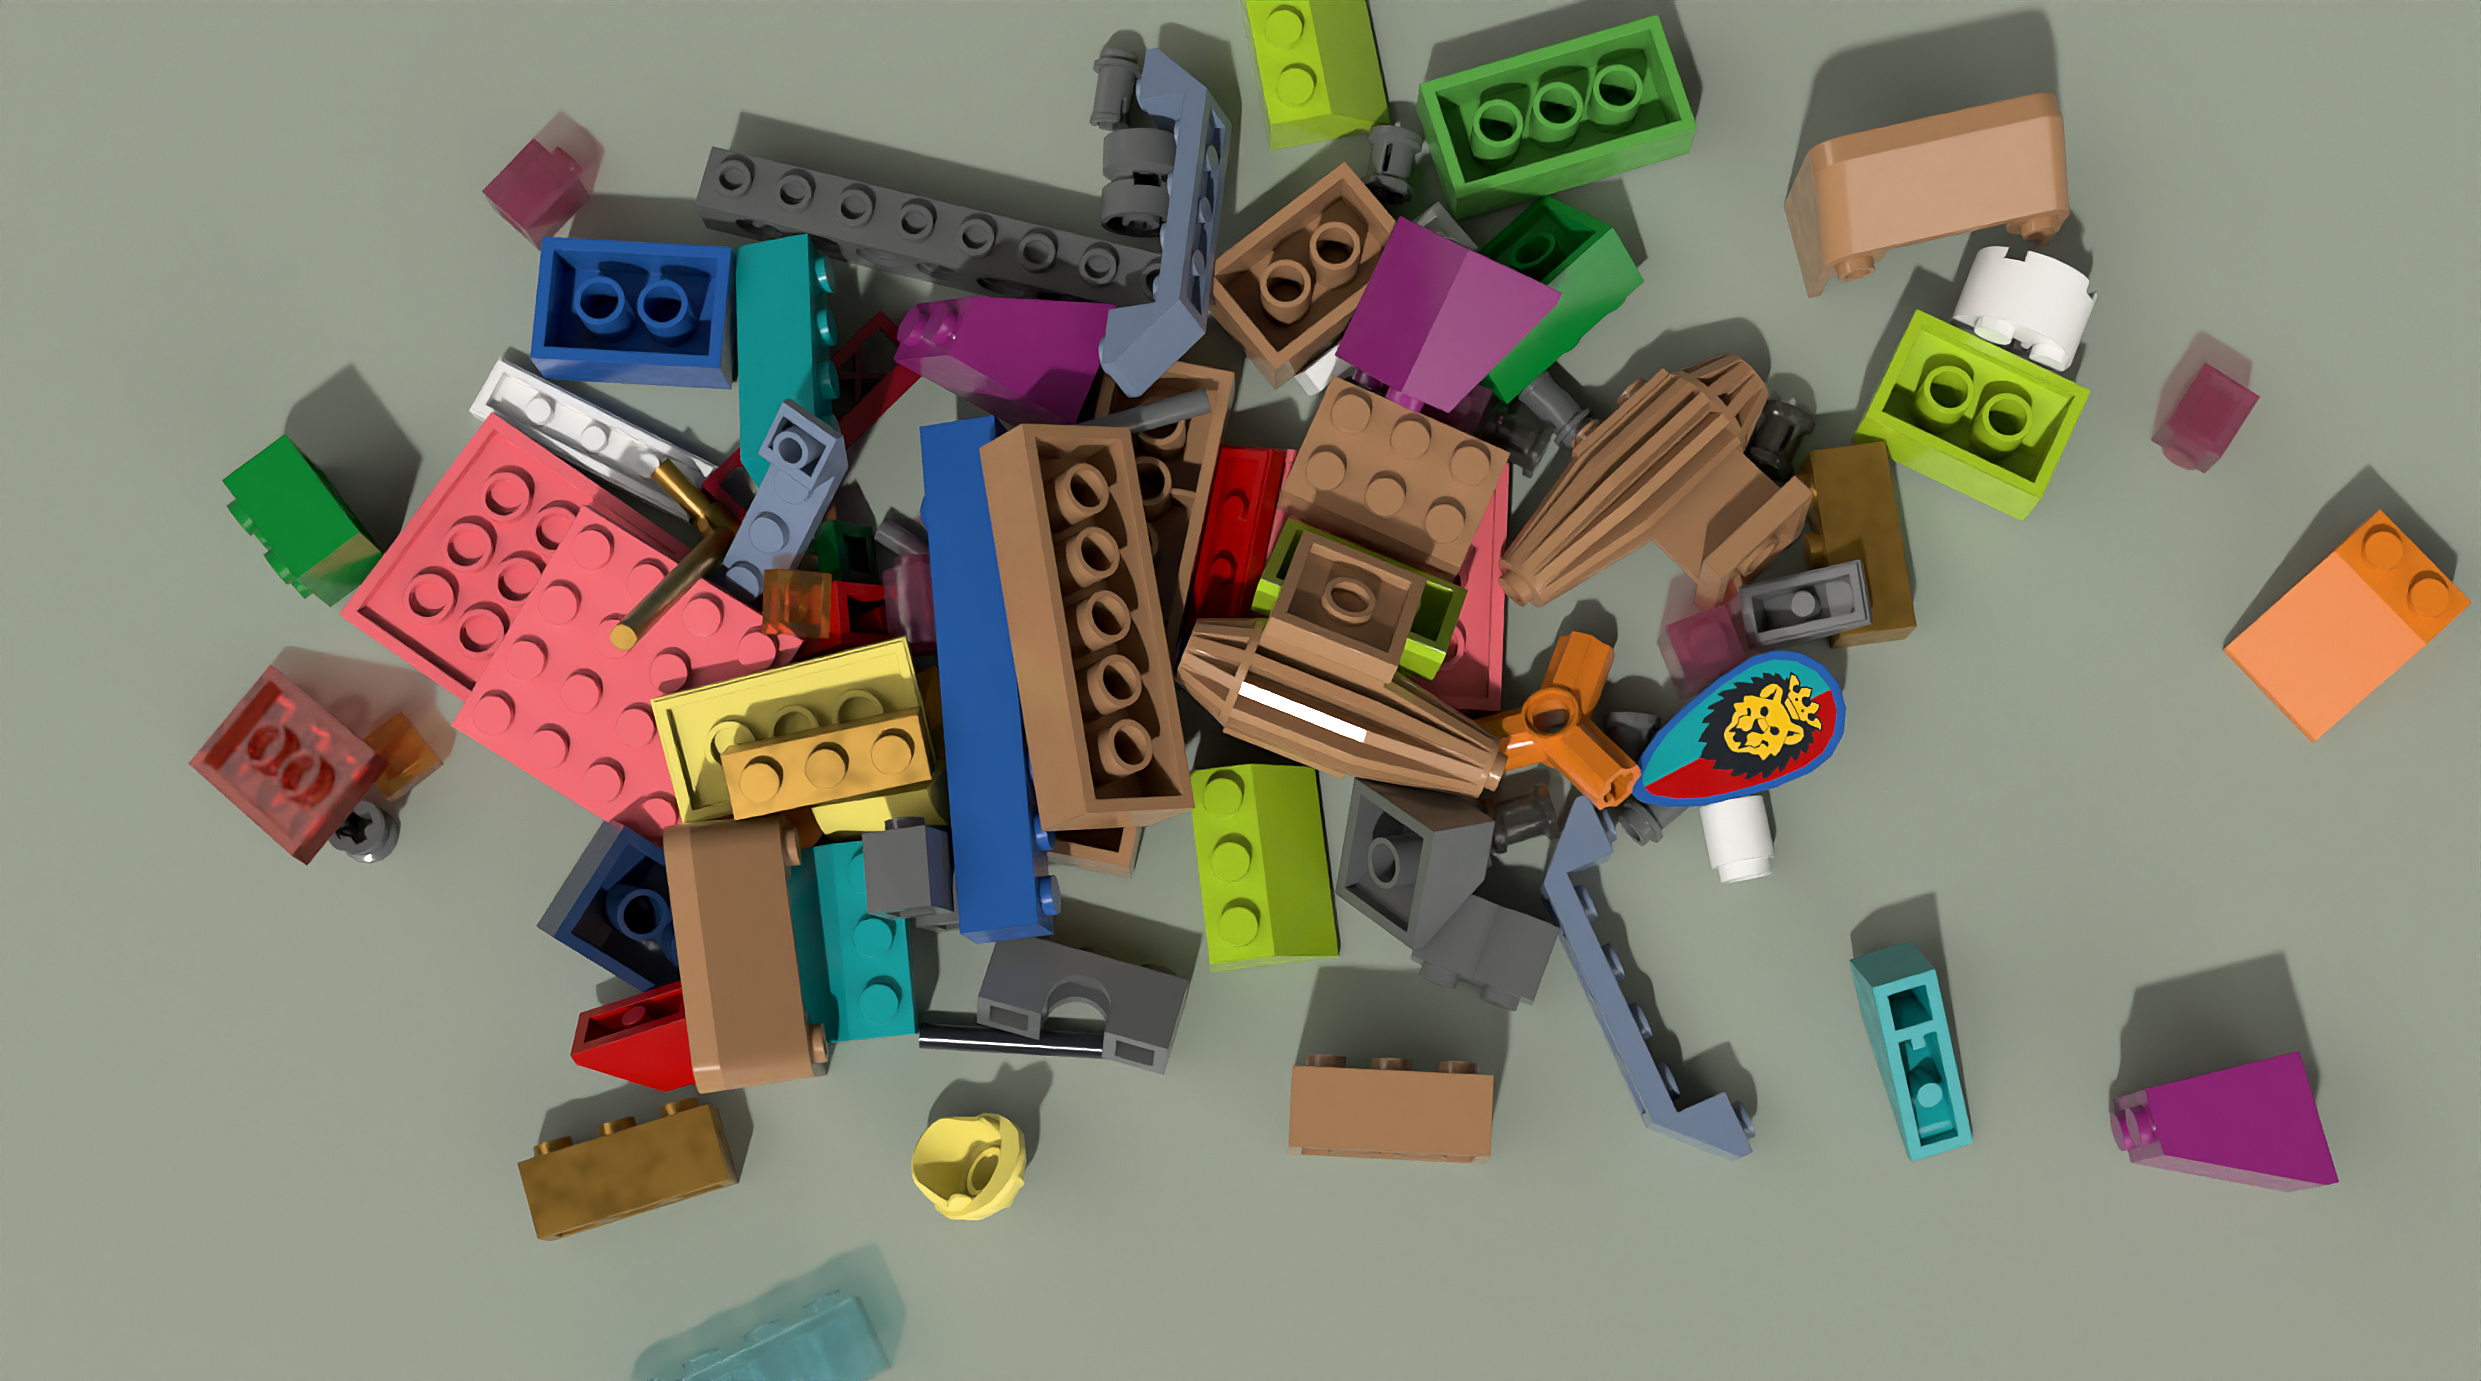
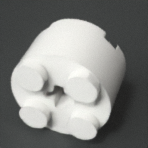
M1990 246L1979 250L1950 324L2051 372H2062L2068 369L2073 361L2097 299L2096 291L2089 294L2086 293L2090 281L2082 273L2067 264L2036 252L2028 251L2023 262L2005 258L2009 247Z

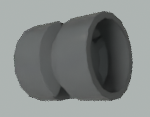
M1129 128L1111 132L1104 137L1103 176L1111 181L1102 188L1101 226L1104 229L1129 237H1160L1161 226L1167 222L1170 200L1167 178L1169 172L1174 170L1177 149L1173 133L1152 128Z

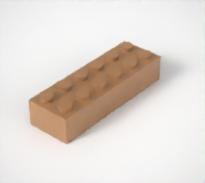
M1020 424L980 447L979 451L1041 829L1044 832L1151 826L1194 809L1195 803L1130 427Z

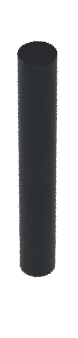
M921 1023L920 1049L1105 1059L1102 1058L1104 1033L1042 1030L1040 1039L1036 1040L989 1026Z

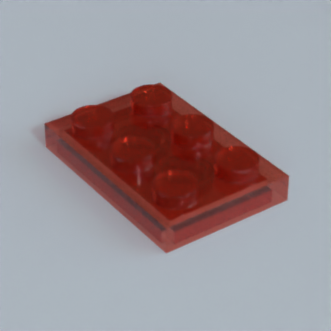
M270 664L188 764L291 856L308 865L391 763L286 674Z

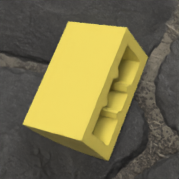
M941 760L934 764L935 770L930 780L816 803L811 807L813 815L821 830L834 843L862 841L863 833L885 831L884 821L899 817H923L925 825L948 826V830L952 829L946 760Z

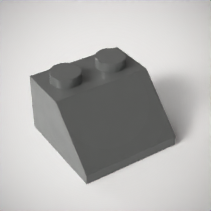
M1354 777L1335 894L1410 949H1421L1484 881L1495 820L1456 794Z

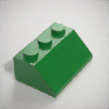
M1546 195L1539 197L1478 252L1562 292V295L1557 305L1476 386L1508 404L1559 357L1574 349L1588 331L1607 314L1617 310L1625 302L1626 297L1644 282L1612 226Z

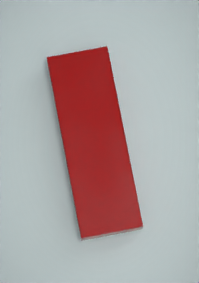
M1221 445L1184 631L1192 633L1197 618H1253L1254 611L1251 610V606L1262 574L1285 454L1267 448Z

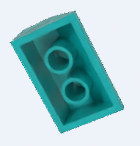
M863 842L835 843L801 849L802 863L801 865L791 866V878L787 880L804 1009L808 1011L811 1023H823L827 1044L920 1034L910 918L890 920L868 914Z

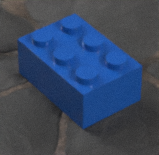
M542 236L530 359L545 379L732 389L737 334L736 261L731 247Z

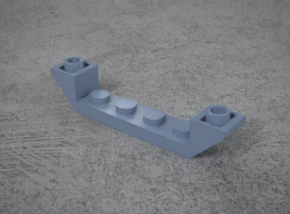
M1158 48L1146 50L1143 74L1136 83V95L1140 108L1144 113L1150 115L1160 130L1174 134L1177 146L1174 170L1169 172L1167 178L1170 200L1167 222L1163 223L1160 229V242L1163 252L1160 274L1153 281L1155 303L1109 309L1106 334L1099 343V359L1103 370L1114 379L1128 398L1141 396L1206 332L1232 128L1231 122L1208 88Z
M790 398L783 401L758 452L771 465L713 581L773 618L848 469L843 435Z
M1584 795L1577 797L1569 809L1538 893L1553 925L1560 928L1559 939L1641 1118L1648 1129L1730 1161L1744 1157L1753 1152L1748 1140L1755 1137V1131L1740 1101L1731 1104L1726 1092H1722L1680 1112H1677L1672 1101L1680 1098L1678 1087L1666 1063L1661 1062L1655 1065L1644 1041L1652 1038V1032L1641 1007L1637 1002L1627 1005L1617 982L1624 979L1625 974L1620 960L1610 943L1600 946L1590 924V922L1597 920L1598 916L1583 884L1573 887L1569 879L1608 862L1614 853L1610 843L1618 840L1615 827L1606 809L1599 810L1597 807L1594 808L1591 801Z

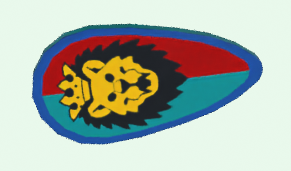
M1773 650L1748 658L1713 681L1683 706L1655 734L1637 762L1641 776L1633 787V796L1643 803L1666 807L1702 806L1772 789L1813 772L1833 755L1844 734L1846 706L1839 683L1823 664L1803 653Z

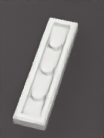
M499 357L469 410L474 417L485 421L490 413L493 412L567 464L692 526L695 520L650 475L669 458L708 497L709 494L703 489L701 484L718 468V466Z

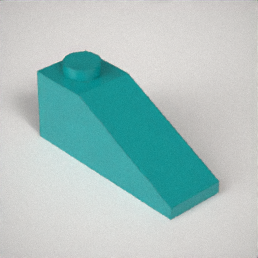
M1911 941L1849 959L1862 1019L1907 1157L1913 1162L1972 1144V1134L1936 969Z

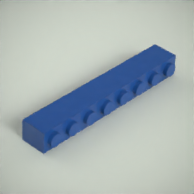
M995 415L920 426L960 934L976 944L1054 934L1052 915L1060 914L1061 911L1059 884L1055 875H1049L1047 850H1052L1055 847V831L1042 832L979 451L980 447L1008 431Z

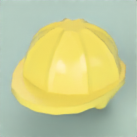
M982 1113L975 1117H940L923 1132L914 1148L911 1159L914 1183L934 1203L935 1209L951 1220H981L1004 1208L1010 1207L1018 1191L1024 1186L1027 1161L1024 1133L1014 1122L999 1114Z

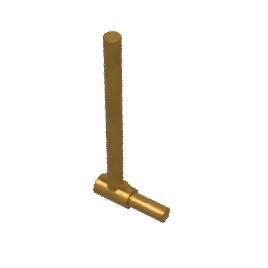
M669 458L656 468L650 476L695 520L692 525L705 538L613 627L610 632L611 643L617 649L623 651L633 648L723 556H726L741 526L717 500L713 503Z

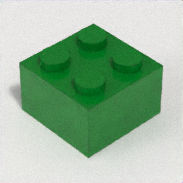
M286 434L222 479V482L235 498L226 505L231 514L250 536L254 534L268 550L263 555L278 576L287 585L291 583L304 599L314 594L329 607L333 606L360 586L385 554L321 468Z

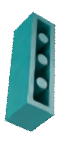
M808 233L735 247L740 460L758 489L771 465L758 452L783 401L788 398L792 399L841 434L835 415H832V399L839 398L840 385L835 365L830 361L829 346L837 344L838 333L834 315L828 307L827 298L828 293L835 292V275L829 257L827 255H819Z

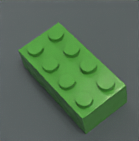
M1658 14L1420 83L1416 112L1451 217L1456 222L1689 154L1697 130L1692 110Z

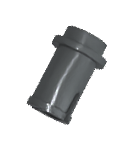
M1107 48L1102 50L1101 58L1094 61L1093 70L1098 73L1093 112L1089 122L1092 126H1099V129L1107 131L1129 129V114L1134 81L1142 75V68L1137 65L1138 56L1135 53L1119 48Z
M1544 371L1522 391L1518 399L1525 403L1557 436L1554 443L1558 447L1565 444L1572 451L1571 443L1583 427L1594 420L1592 418L1594 411L1590 407L1583 410L1551 377L1552 375L1548 371Z
M1629 799L1623 805L1625 812L1618 819L1625 832L1637 844L1644 846L1649 841L1659 842L1663 838L1662 830L1689 807H1666Z

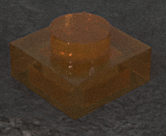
M781 568L764 569L762 634L797 636L809 639L829 638L832 574Z
M402 711L398 712L349 750L381 793L391 803L396 802L444 765L409 717Z

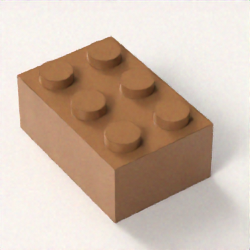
M1344 161L1214 261L1208 310L1276 391L1343 338L1397 222Z
M1333 375L1284 483L1277 508L1410 567L1453 583L1496 488L1510 452L1423 414L1407 409Z
M1306 1055L1305 1066H1292L1288 1155L1483 1164L1491 1157L1494 1075H1478L1479 1064L1473 1062L1441 1061L1439 1062V1067H1436V1072L1412 1071V1060L1373 1058L1370 1069L1346 1068V1057Z

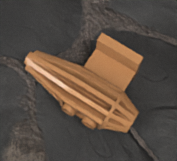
M1727 352L1669 373L1662 368L1649 381L1646 382L1643 378H1639L1630 384L1616 402L1618 409L1603 423L1598 419L1590 421L1573 439L1570 462L1504 555L1499 559L1498 566L1502 575L1498 578V583L1503 591L1519 606L1524 607L1530 603L1535 607L1542 608L1652 541L1698 584L1693 603L1710 620L1719 614L1739 595L1738 587L1751 584L1800 538L1813 496V492L1796 476L1791 478L1782 488L1778 487L1744 455L1748 442L1769 398L1768 390L1756 371L1737 355Z
M1305 529L1298 542L1269 618H1197L1174 676V680L1224 727V733L1340 779H1344L1345 775L1477 799L1483 788L1495 791L1508 760L1507 754L1498 751L1501 738L1495 736L1396 671L1427 578Z

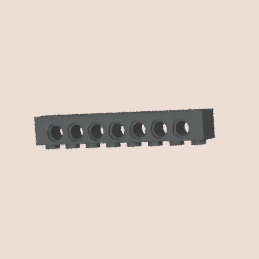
M714 146L711 148L695 202L697 210L708 229L761 242L808 233L820 256L827 255L831 259L988 297L1114 304L1119 308L1155 303L1153 281L1160 274L1162 254Z

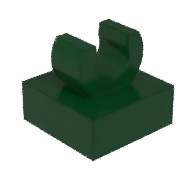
M836 519L820 523L814 534L815 539L811 540L804 554L818 557L820 573L806 578L807 586L818 588L834 581L880 585L872 527Z

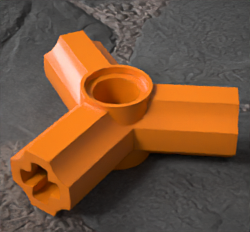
M1572 631L1567 636H1560L1539 691L1532 694L1526 700L1523 707L1472 720L1501 738L1498 751L1508 755L1504 772L1542 762L1546 766L1556 768L1599 810L1609 806L1616 807L1632 794L1633 787L1641 776L1639 766L1591 721L1615 658L1611 646L1597 640L1593 635ZM1557 724H1566L1559 731L1553 733H1546L1551 727Z

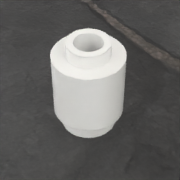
M1747 795L1699 808L1711 869H1718L1722 884L1745 881L1772 874L1769 859L1775 857L1763 796Z

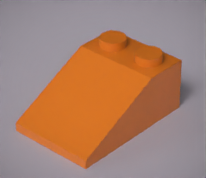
M2379 509L2346 536L2230 642L2223 651L2313 743L2427 645L2472 602Z

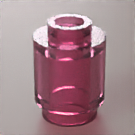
M910 554L894 559V567L882 573L888 635L895 638L907 635L911 652L937 649L930 555Z

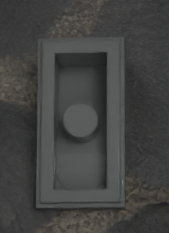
M1860 559L1738 587L1748 649L1759 653L1789 648L1873 624L1863 560Z

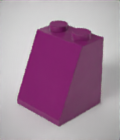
M1400 216L1335 356L1356 367L1352 379L1386 394L1385 397L1417 413L1421 412L1424 403L1449 413L1557 305L1562 292Z
M979 296L917 303L916 307L906 314L899 326L897 340L900 342L893 361L1014 427L1020 424L1074 425L1100 365L1099 343L1106 334L1109 309L1119 307L1107 303Z
M2300 1051L2143 1089L2113 1099L2116 1112L2110 1114L2111 1130L2118 1148L2121 1151L2128 1150L2131 1163L2283 1192L2298 1191L2339 1182Z

